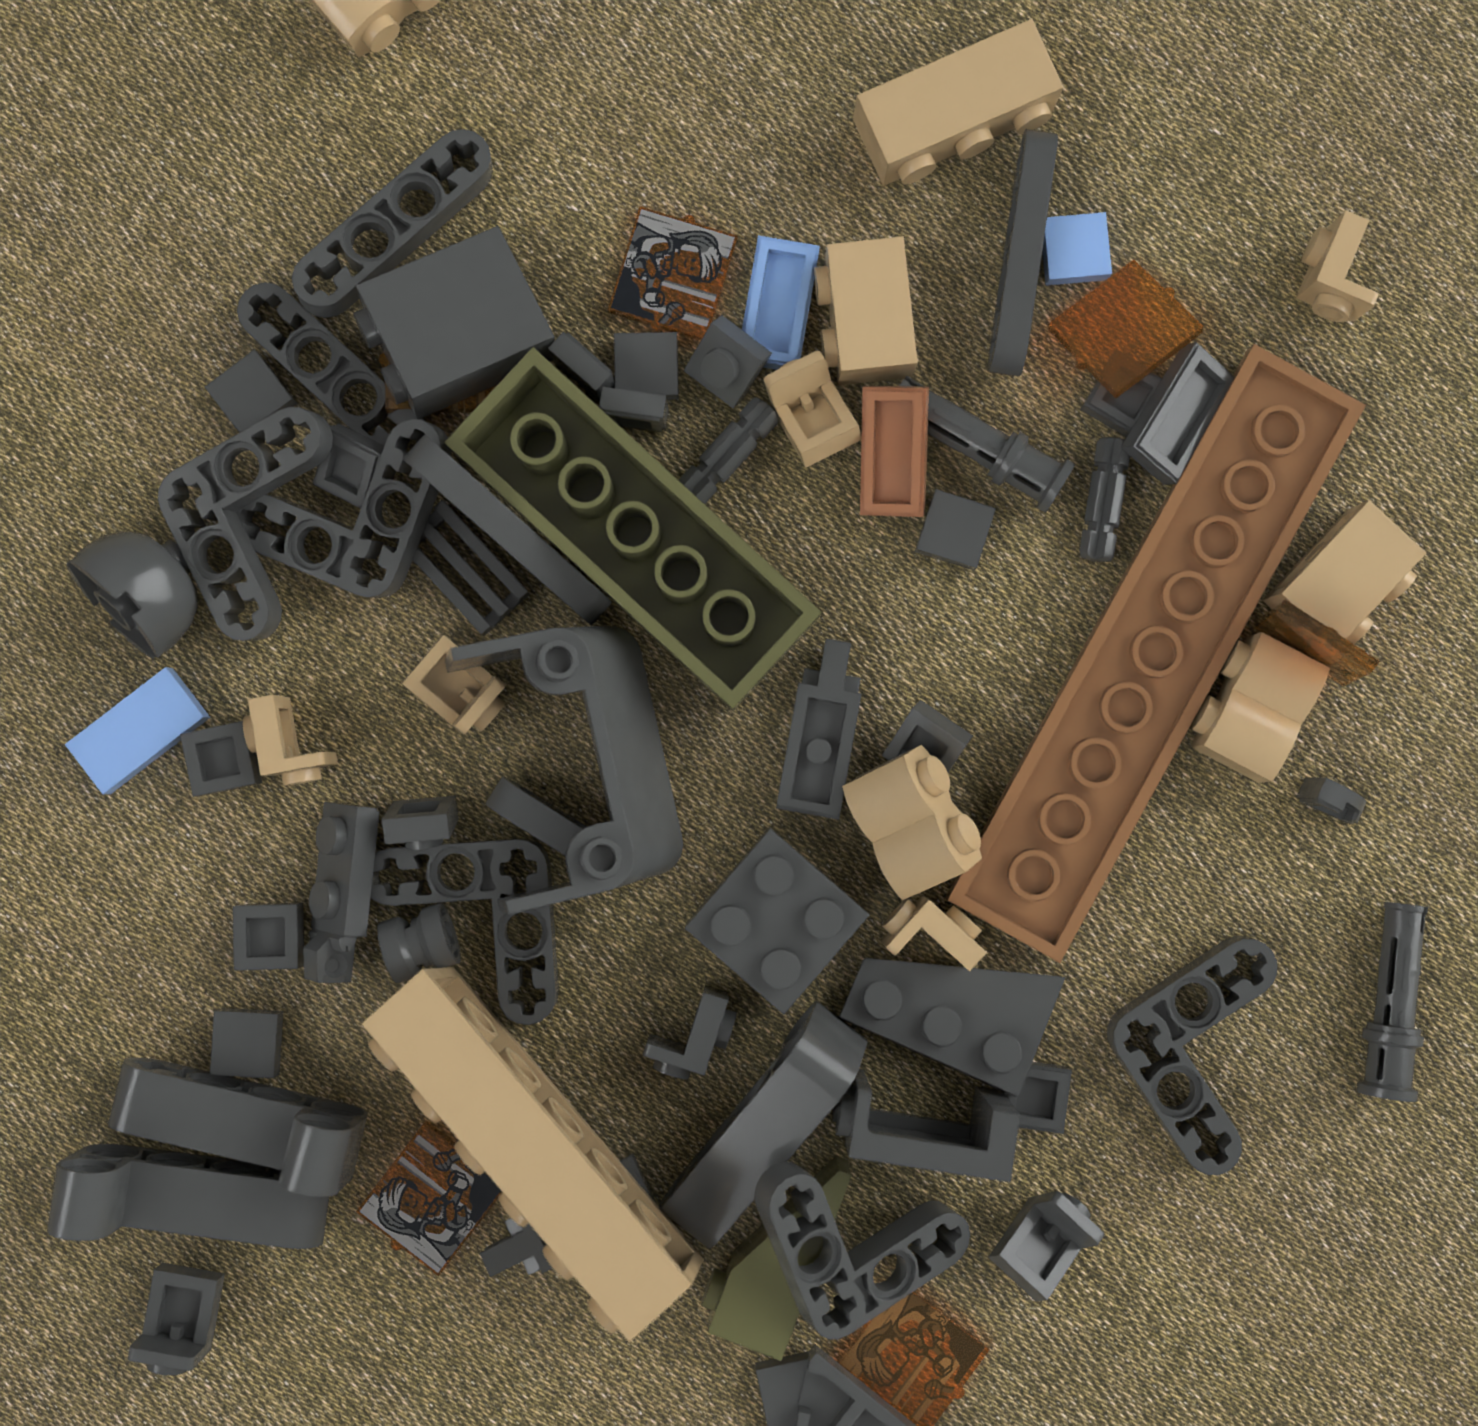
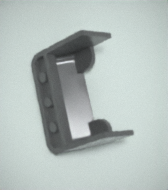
M617 626L549 628L450 648L445 659L447 673L521 658L527 680L538 691L553 696L582 691L610 817L608 822L581 829L570 840L565 855L570 882L498 898L497 903L500 912L512 914L609 891L661 875L676 865L682 854L683 838L641 649L631 633Z

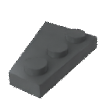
M864 958L839 1014V1018L1002 1092L1019 1097L1066 977L977 968L968 971L965 967Z

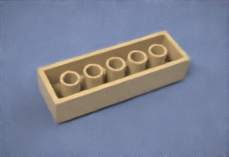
M454 967L422 969L362 1023V1026L373 1037L368 1042V1046L374 1056L390 1071L395 1072L399 1069L415 1087V1090L411 1092V1097L416 1106L434 1123L442 1120L458 1138L459 1141L454 1144V1147L462 1161L478 1175L486 1172L502 1191L498 1196V1200L505 1212L519 1226L526 1227L528 1224L532 1226L547 1244L542 1251L548 1263L565 1280H570L574 1276L590 1295L591 1299L587 1301L588 1308L606 1331L615 1334L619 1330L630 1343L692 1286L704 1261L702 1256L659 1209L654 1200L639 1185L619 1159Z

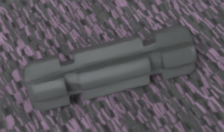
M758 397L751 399L739 413L740 420L738 423L732 421L699 457V466L696 468L692 465L679 479L704 504L717 491L715 485L719 481L725 483L757 447L756 440L759 437L764 439L777 425V413Z
M1103 437L1097 441L1094 466L1098 467L1097 471H1092L1084 518L1088 529L1082 530L1079 548L1081 558L1089 561L1111 562L1114 558L1117 535L1113 533V529L1119 528L1126 486V475L1123 474V470H1128L1130 456L1121 449L1125 441L1121 438Z

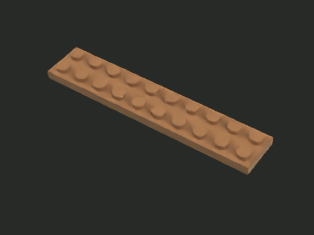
M1253 344L1244 354L1233 374L1234 377L1190 461L1177 484H1173L981 831V846L979 849L982 859L967 872L956 877L944 898L1061 963L1366 406L1362 402L1256 344Z

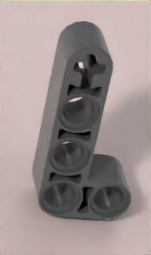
M815 1001L791 1029L775 1061L680 1173L661 1200L659 1209L708 1249L714 1247L755 1200L756 1184L762 1173L774 1164L787 1162L848 1090L860 1069L868 1040L821 1003Z
M136 1057L127 1058L123 1061L108 1125L110 1128L128 1135L279 1169L281 1174L278 1184L282 1188L301 1195L329 1197L338 1194L353 1178L368 1112L360 1107L236 1077L210 1075V1071L167 1061Z
M95 1144L78 1150L56 1164L47 1232L50 1236L63 1240L93 1241L103 1239L123 1226L281 1248L310 1249L323 1244L329 1197H313L288 1191L278 1184L281 1170L245 1161L122 1144Z

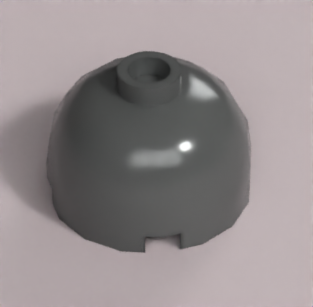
M129 531L105 534L77 552V556L66 564L73 580L94 606L100 603L113 618L109 623L146 656L152 659L158 658L165 651L167 652L189 630L198 609V593L194 583L188 576L191 571L178 545L174 541L169 539L160 545L146 534Z

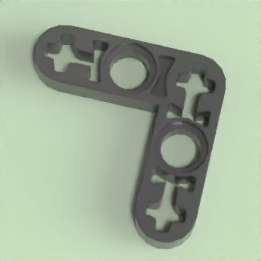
M300 407L281 409L173 470L163 479L159 487L158 503L174 539L217 626L223 634L234 640L258 641L268 638L277 630L282 616L279 598L236 511L315 468L328 457L333 443L331 427L324 417L313 411ZM295 424L310 429L311 433L303 439L306 448L304 451L287 447L274 454L271 448L265 444L266 441L267 444L281 447L290 442L296 436L293 429ZM250 450L258 459L259 473L250 485L241 486L233 477L232 463L241 452ZM187 486L201 488L202 495L198 496L195 500L198 511L186 509L183 506L182 502L190 496ZM203 519L218 520V524L206 526ZM219 537L227 539L232 545L234 552L231 566L222 573L214 571L207 560V550L210 544ZM246 576V582L236 583ZM236 583L235 586L238 591L223 590L222 586ZM243 600L256 601L259 610L251 615L253 623H241L239 621L238 614L245 610Z
M417 419L402 421L395 426L387 438L354 528L279 496L268 494L241 508L236 513L256 552L359 596L369 598L391 596L401 588L406 579L439 492L403 460L408 453V443L410 440L419 441L425 434L451 456L452 451L444 443L448 436L436 425ZM396 471L410 474L409 477L421 479L420 488L413 484L394 480ZM400 491L409 499L411 513L405 524L401 527L392 528L383 518L382 506L390 494ZM255 512L265 513V517L280 525L291 526L286 536L279 533L260 531V527L252 522ZM321 527L330 535L332 549L327 559L316 564L306 555L304 543L309 532ZM373 532L380 536L399 539L397 548L383 545L384 542L371 540ZM379 556L378 565L386 569L383 580L372 579L369 582L370 574L362 569L365 559H376Z
M516 838L445 843L423 850H410L405 848V846L393 847L375 853L371 898L382 905L398 906L492 899L497 991L501 1010L508 1019L523 1025L538 1023L551 1013L558 1001L559 994L553 904L506 914L499 911L497 899L504 897V894L509 896L518 894L516 876L514 874H505L504 863L515 858V849L524 850L525 859L529 861L536 860L537 872L531 873L526 877V892L552 886L550 860L548 853L540 844L531 839ZM453 853L463 854L468 857L473 863L475 870L474 879L471 884L462 890L446 886L440 874L441 864L444 859ZM420 855H429L426 877L432 893L422 892L425 880H412L399 884L398 894L392 893L390 883H380L379 871L389 868L390 858L396 859L398 869L407 870L424 867ZM522 912L535 916L542 927V937L539 943L528 949L519 948L514 945L507 933L511 917ZM543 955L545 957V967L534 965L531 971L534 988L544 989L546 997L539 999L535 1003L534 1011H527L524 1001L519 999L513 1000L512 991L520 988L523 984V966L511 970L508 958L526 961Z
M1233 936L1223 940L1120 1008L1111 1017L1107 1026V1040L1112 1051L1181 1156L1197 1171L1206 1175H1221L1230 1171L1238 1163L1241 1156L1242 1140L1232 1121L1182 1046L1264 993L1274 983L1277 975V960L1273 951L1265 943L1246 936ZM1238 951L1249 956L1256 955L1258 960L1251 965L1255 976L1251 980L1235 975L1221 984L1230 992V995L1224 998L1220 987L1206 975V971L1212 968L1214 974L1221 977L1233 971L1238 966L1237 960L1234 957ZM1189 983H1199L1205 989L1208 996L1205 1010L1194 1018L1182 1017L1175 1007V997L1178 990ZM1134 1020L1144 1027L1152 1025L1153 1029L1146 1034L1148 1043L1154 1052L1162 1058L1169 1050L1172 1056L1151 1064L1145 1053L1135 1045L1131 1044L1125 1047L1124 1042L1131 1036L1127 1026ZM1150 1066L1143 1075L1140 1073V1068ZM1171 1072L1185 1074L1190 1083V1092L1187 1099L1177 1106L1162 1104L1157 1095L1159 1081ZM1204 1104H1206L1207 1110L1200 1111ZM1196 1115L1202 1125L1213 1134H1223L1216 1141L1219 1152L1215 1156L1210 1157L1204 1151L1195 1153V1150L1200 1148L1202 1142L1195 1129L1185 1121L1186 1119ZM1183 1121L1177 1129L1175 1123Z
M793 1162L774 1164L762 1173L756 1184L754 1194L756 1207L799 1313L819 1335L829 1340L841 1339L850 1335L935 1278L963 1257L969 1245L970 1230L964 1217L940 1201H927L847 1252L822 1187L802 1167ZM791 1186L795 1187L791 1192V1199L796 1211L802 1215V1217L797 1219L782 1206L787 1201L785 1191ZM822 1236L823 1247L819 1257L806 1266H798L797 1258L802 1245L812 1237ZM896 1254L897 1263L892 1275L883 1282L874 1283L873 1274L878 1262L885 1256ZM825 1283L837 1294L833 1298L835 1308L829 1313L827 1312L830 1310V1303L826 1293L819 1287Z

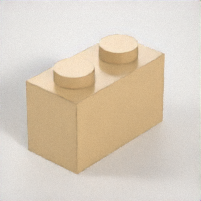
M904 236L827 244L824 266L814 267L817 305H829L831 328L821 329L822 355L827 362L828 368H836L837 386L905 379L907 375L912 378L918 360Z
M1368 500L1346 510L1262 601L1273 611L1287 601L1327 627L1323 629L1332 635V631L1335 632L1340 639L1344 638L1346 643L1352 646L1372 627L1374 622L1368 615L1384 599L1387 603H1390L1412 585L1417 575L1411 569L1426 555V552L1376 505ZM1289 614L1290 616L1293 617V618L1289 617V618H1290L1291 620H1293V621H1294L1295 619H1297V620L1300 621L1301 623H1306V621H1307L1306 619H1300V618H1297V617H1295V616ZM1293 623V625L1305 629V626L1300 625L1298 623ZM1289 625L1299 635L1303 636L1294 626ZM1318 630L1319 632H1316L1328 641L1335 644L1336 646H1340V644L1334 641L1329 634H1321L1326 632H1321L1320 630ZM1319 636L1316 639H1311L1312 642H1315V645L1323 650L1336 648Z

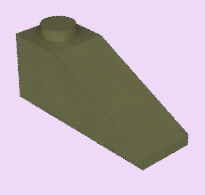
M837 1156L814 1176L823 1189L834 1220L852 1176L848 1161ZM791 1198L782 1205L796 1219L802 1217L796 1211ZM762 1224L731 1253L725 1271L713 1269L702 1298L701 1306L710 1309L708 1333L782 1361L798 1319L799 1310L764 1224ZM822 1236L812 1237L802 1245L797 1258L798 1266H806L819 1257L823 1247Z

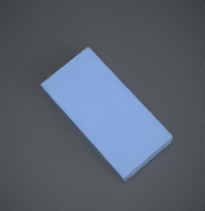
M758 235L742 330L772 352L763 368L778 370L785 363L801 358L814 285V267H817L819 245Z
M165 667L69 740L65 746L103 795L112 794L180 742V734L193 732L211 717L173 668Z

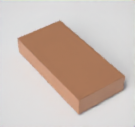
M862 387L860 515L923 517L925 515L929 387Z

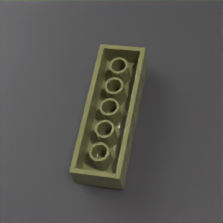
M534 347L444 442L468 468L732 711L742 703L814 625L822 613Z

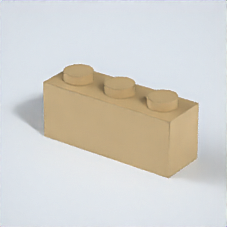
M1029 19L858 94L853 121L882 185H888L901 179L902 184H911L931 174L937 167L936 163L958 154L960 159H968L988 149L994 143V138L1013 129L1016 130L1017 134H1024L1025 129L1035 130L1042 126L1052 117L1051 113L1064 87L1033 19Z

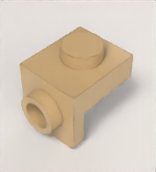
M1347 210L1327 229L1319 226L1312 235L1302 257V263L1309 265V268L1296 296V299L1312 305L1311 309L1316 315L1334 322L1356 321L1374 307L1379 296L1377 292L1345 279L1370 221Z
M814 351L800 359L789 361L778 370L765 376L764 383L772 408L777 413L781 427L805 468L861 441L859 425L831 381L827 362L820 351Z
M442 635L401 684L458 732L466 734L472 726L481 732L505 705V702L498 695L505 688L506 684L497 676H492L481 666L447 673L445 664L447 654L450 648L458 646L445 635Z
M267 695L247 699L250 715H245L243 718L244 738L251 753L256 752L260 776L281 775L283 786L322 780L320 768L338 765L336 752H316L300 755L290 697Z
M923 895L915 904L908 898L903 900L882 924V927L888 933L881 943L894 956L902 950L921 928L968 971H971L987 953L974 941L982 930L954 905L944 913Z

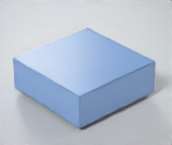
M1106 212L1047 217L1042 249L1045 286L1106 281L1112 275Z

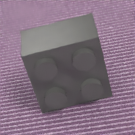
M768 827L687 921L685 929L784 1015L869 917V913L771 827Z

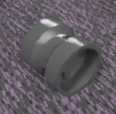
M443 903L422 908L418 917L412 918L410 923L401 917H394L379 922L377 926L382 957L395 983L411 980L421 971L422 964L425 967L434 966L436 968H447L460 964L461 953L458 938L451 917Z

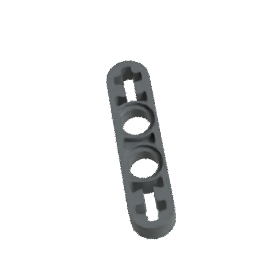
M465 129L453 130L442 136L303 256L294 267L292 283L293 289L304 309L314 316L323 318L335 317L343 313L359 299L356 285L393 270L479 195L490 183L493 173L490 149L484 138L474 131ZM458 154L461 158L468 159L474 155L476 169L469 172L466 168L460 167L453 172L452 157ZM435 172L438 176V179L431 175V173ZM446 178L448 181L450 191L449 194H446L444 192V189L440 184V182L444 181ZM420 189L433 195L435 198L434 207L424 216H408L400 208L401 199L412 190ZM367 230L382 232L389 239L386 250L381 255L373 258L360 256L353 249L354 241L360 233ZM341 252L344 253L347 262L358 274L351 276L347 266L341 268L337 255ZM318 274L325 280L333 277L336 291L329 296L322 290L314 293L315 290L311 283L312 278Z
M1025 129L1021 140L989 347L987 370L991 373L1019 377L1025 364L1057 153L1058 135L1055 133Z
M264 282L251 286L243 293L238 302L237 314L239 322L245 331L350 429L385 446L389 434L379 425L384 422L387 416L396 425L402 421L416 419L411 407L406 402L397 405L387 385L315 317L305 310L286 290L276 284ZM266 303L272 308L278 306V314L295 331L286 339L270 323L266 321L261 323L262 317L257 312L261 305ZM305 321L306 324L301 326V323ZM314 341L328 344L331 350V359L326 368L316 373L305 372L300 368L298 361L299 353L305 345ZM283 345L282 350H278V347ZM355 384H370L375 388L377 394L376 404L373 409L367 414L360 416L349 414L344 407V396L347 390ZM389 401H392L398 409L389 414ZM377 427L374 434L370 436L368 431Z
M424 434L403 458L417 473L589 625L592 626L612 604L608 597L428 436Z

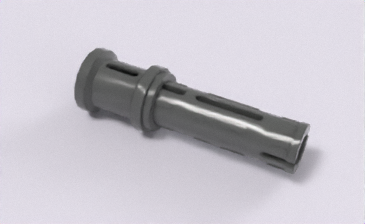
M908 375L899 385L924 387ZM929 390L928 434L990 470L987 475L992 478L991 481L1000 486L1006 482L1038 501L1037 508L1046 513L1069 477L1075 463L1068 459L1060 463L1029 445V437L1021 432L1018 435L1013 432L1011 436H1008Z
M1384 902L1385 914L1378 965L1379 973L1374 1022H1367L1366 1027H1363L1362 1038L1368 1041L1365 1078L1357 1082L1356 1092L1396 1101L1418 1102L1419 1092L1412 1088L1416 1049L1423 1047L1424 1037L1421 1036V1030L1415 1028L1419 978L1421 975L1425 917L1428 914V907Z

